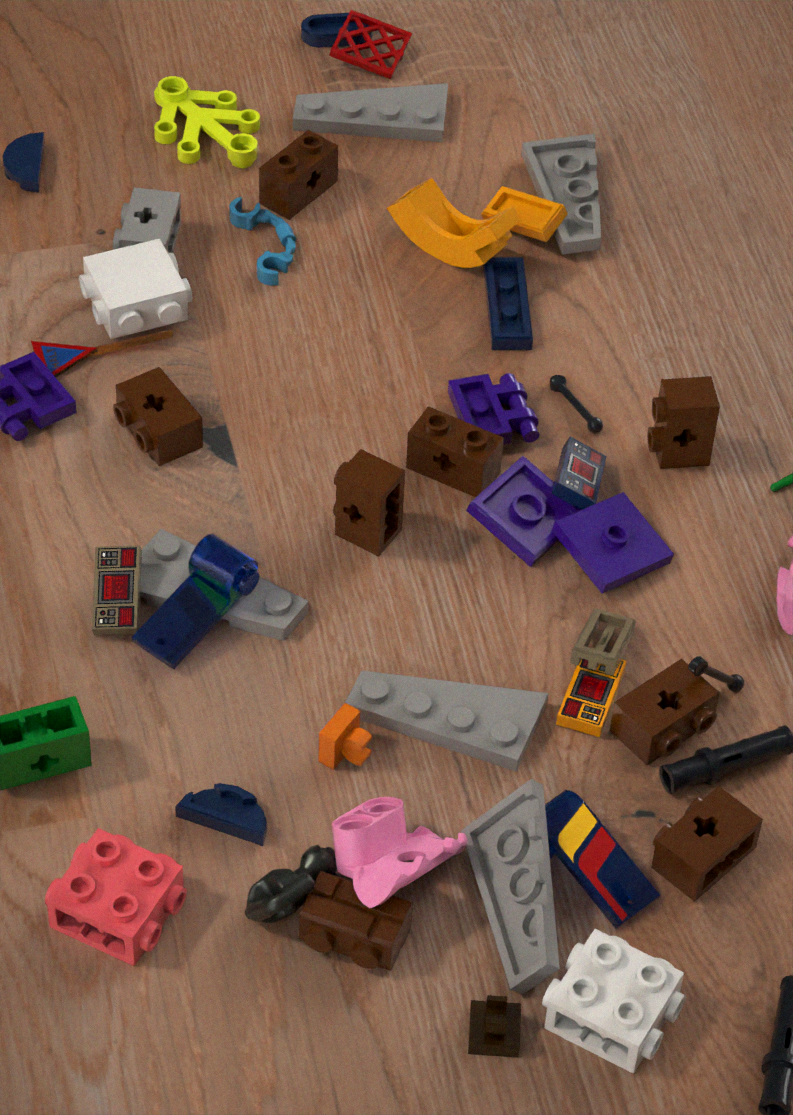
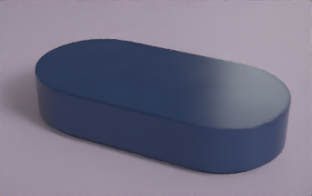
M349 13L317 14L305 18L301 23L302 41L312 47H332L338 36L339 29L343 27ZM355 21L350 22L347 28L348 32L359 29ZM370 32V33H368V34H369L370 38L372 39V37H373V32ZM363 35L352 37L356 45L366 43ZM346 39L341 40L339 46H350Z

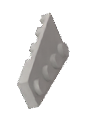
M448 83L297 95L293 114V130L443 142Z
M595 134L522 143L521 156L538 197L563 204L568 213L554 232L562 255L600 250L601 223L600 206L598 204Z
M160 529L142 549L140 597L146 599L149 606L165 609L166 605L181 608L175 599L189 585L210 611L212 617L228 620L230 627L282 641L286 640L308 614V600L163 529ZM205 567L231 594L230 603L218 616L213 605L193 583V580Z
M361 671L345 703L361 711V721L517 772L545 711L549 693Z
M533 779L527 781L461 830L468 839L466 849L511 990L522 995L560 969L543 784Z

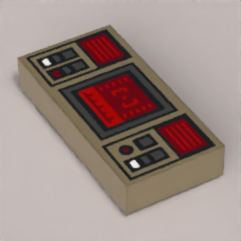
M140 546L95 547L92 631L94 635L139 634L142 550Z

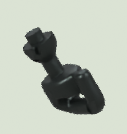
M315 845L303 853L300 859V867L295 871L282 868L268 872L254 883L249 890L245 909L246 917L257 922L275 923L296 912L305 903L308 893L315 887V881L320 871L337 875L335 851L331 847L320 848L319 845Z

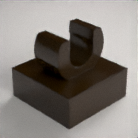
M487 995L486 1001L471 1000L468 1054L519 1057L521 1003H508L507 996Z

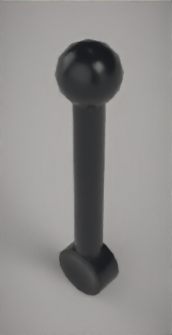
M562 375L552 376L550 378V389L562 393L587 421V428L590 432L599 433L602 431L603 421L598 417H593L566 387V378Z
M701 656L695 657L689 663L688 669L695 676L706 674L726 683L729 690L733 692L740 691L744 687L742 676L739 674L730 676L708 666V662Z

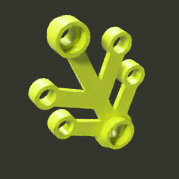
M177 76L165 77L159 81L158 87L154 91V99L162 107L160 120L154 125L155 140L160 144H171L177 140V125L174 121L177 111L182 112L187 117L183 139L177 144V157L180 162L193 164L200 159V144L198 140L200 130L202 129L227 150V157L233 166L248 168L254 163L258 156V143L256 138L250 134L256 133L260 129V114L252 109L236 111L237 96L232 91L191 90L187 82ZM196 104L214 105L215 109L200 108ZM219 123L238 125V130L242 133L233 135Z

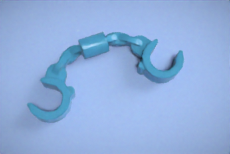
M238 197L229 205V218L232 225L237 228L252 230L259 222H268L276 227V234L281 244L286 247V251L281 253L265 251L257 260V279L265 285H278L279 272L270 269L274 268L284 273L288 272V266L293 262V254L296 249V237L288 223L269 210L261 209L260 203L255 205L253 211L241 213L242 197Z

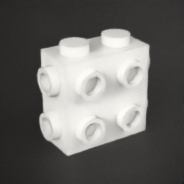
M160 238L83 257L84 274L79 275L81 292L85 299L91 298L95 321L98 325H104L110 339L188 320V302H192L193 299L190 284L186 278L181 279L175 255L172 252L167 253Z
M594 929L585 945L578 942L572 949L565 969L568 971L561 981L556 978L553 979L547 988L542 1001V1006L547 1008L544 1028L634 1074L644 1057L651 1060L656 1054L663 1039L664 1032L660 1030L665 1021L668 1020L674 1023L683 1008L686 995L680 993L684 972L674 968L671 963L662 958H654L631 947L620 937L609 936Z

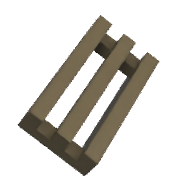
M593 609L572 649L570 663L579 665L581 659L589 660L588 669L596 671L598 665L603 664L606 665L605 673L614 675L634 634L636 620L600 609ZM600 621L607 623L595 649L589 648L588 646ZM617 626L623 627L611 652L606 653L605 651Z

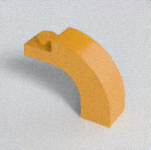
M433 178L411 188L386 208L401 230L420 249L446 264L462 268L484 265L507 245L506 241L513 236L509 230L522 220L514 207L489 219L477 220L459 212L447 200Z

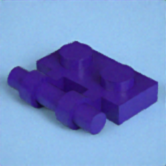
M35 352L0 366V429L3 433L10 434L14 440L21 441L27 437L29 431L23 423L32 419L39 429H42L77 413L74 398ZM14 397L18 403L8 406L5 400Z
M489 374L448 380V394L458 419L504 437L503 445L512 442V430L522 434L524 441L528 443L534 442L539 438L540 434L537 429L538 418L535 411L527 406L526 390L522 383L517 382L514 374H504L499 380L500 384L496 385L492 384ZM501 404L511 408V410L504 411Z

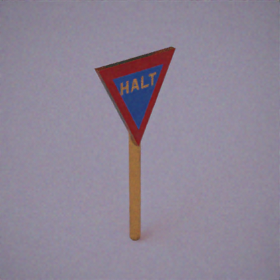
M161 331L97 347L31 341L35 354L52 374L58 377L87 357L173 337V331Z

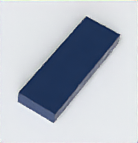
M492 257L483 265L491 350H532L533 336L524 258Z

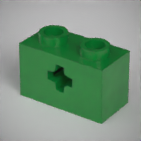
M76 696L0 716V791L92 766L89 729Z

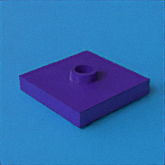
M522 456L472 500L466 511L531 567L559 541L552 532L555 521L576 513L580 509L553 495L551 492L554 482L526 457Z
M624 492L555 521L552 532L602 594L670 564L674 553Z

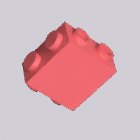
M98 828L87 843L83 842L77 847L71 860V866L64 876L56 878L47 890L45 904L48 909L49 927L135 966L145 951L150 952L154 949L161 936L162 925L169 915H176L185 902L187 889L184 888L183 866L177 864L174 859L166 854H155L135 845L133 841L123 835H113Z

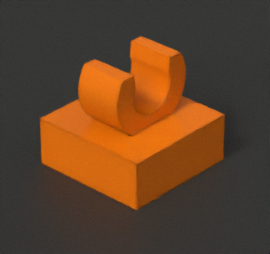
M344 703L319 732L318 762L334 770L344 757L358 766H362L368 759L372 750L366 746L372 740V735L360 728V710Z

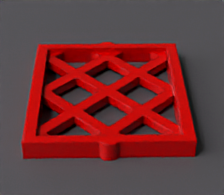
M351 10L343 27L339 29L329 56L391 79L399 62L403 59L412 33ZM355 21L359 29L348 32L347 28L350 22ZM378 30L382 39L372 41L368 33ZM386 32L393 34V36L388 37ZM363 35L366 43L356 45L352 37ZM346 39L350 47L339 49L338 46L341 40ZM402 39L404 43L401 49L396 50L392 42ZM386 44L390 52L379 54L375 46ZM370 48L374 56L363 59L359 50ZM353 52L356 57L349 55L348 53ZM394 57L395 61L392 67L387 68L383 60ZM376 61H377L378 64H379V66H378V65H375V64H372V62H376Z

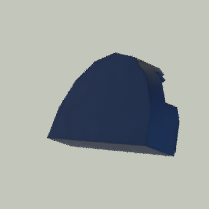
M44 132L30 133L16 138L6 147L2 156L6 178L19 183L20 188L23 190L39 192L45 144Z
M222 783L214 784V789L202 790L194 795L193 792H189L175 806L176 817L261 846L264 845L267 833V820L264 811L257 804V798L239 786Z

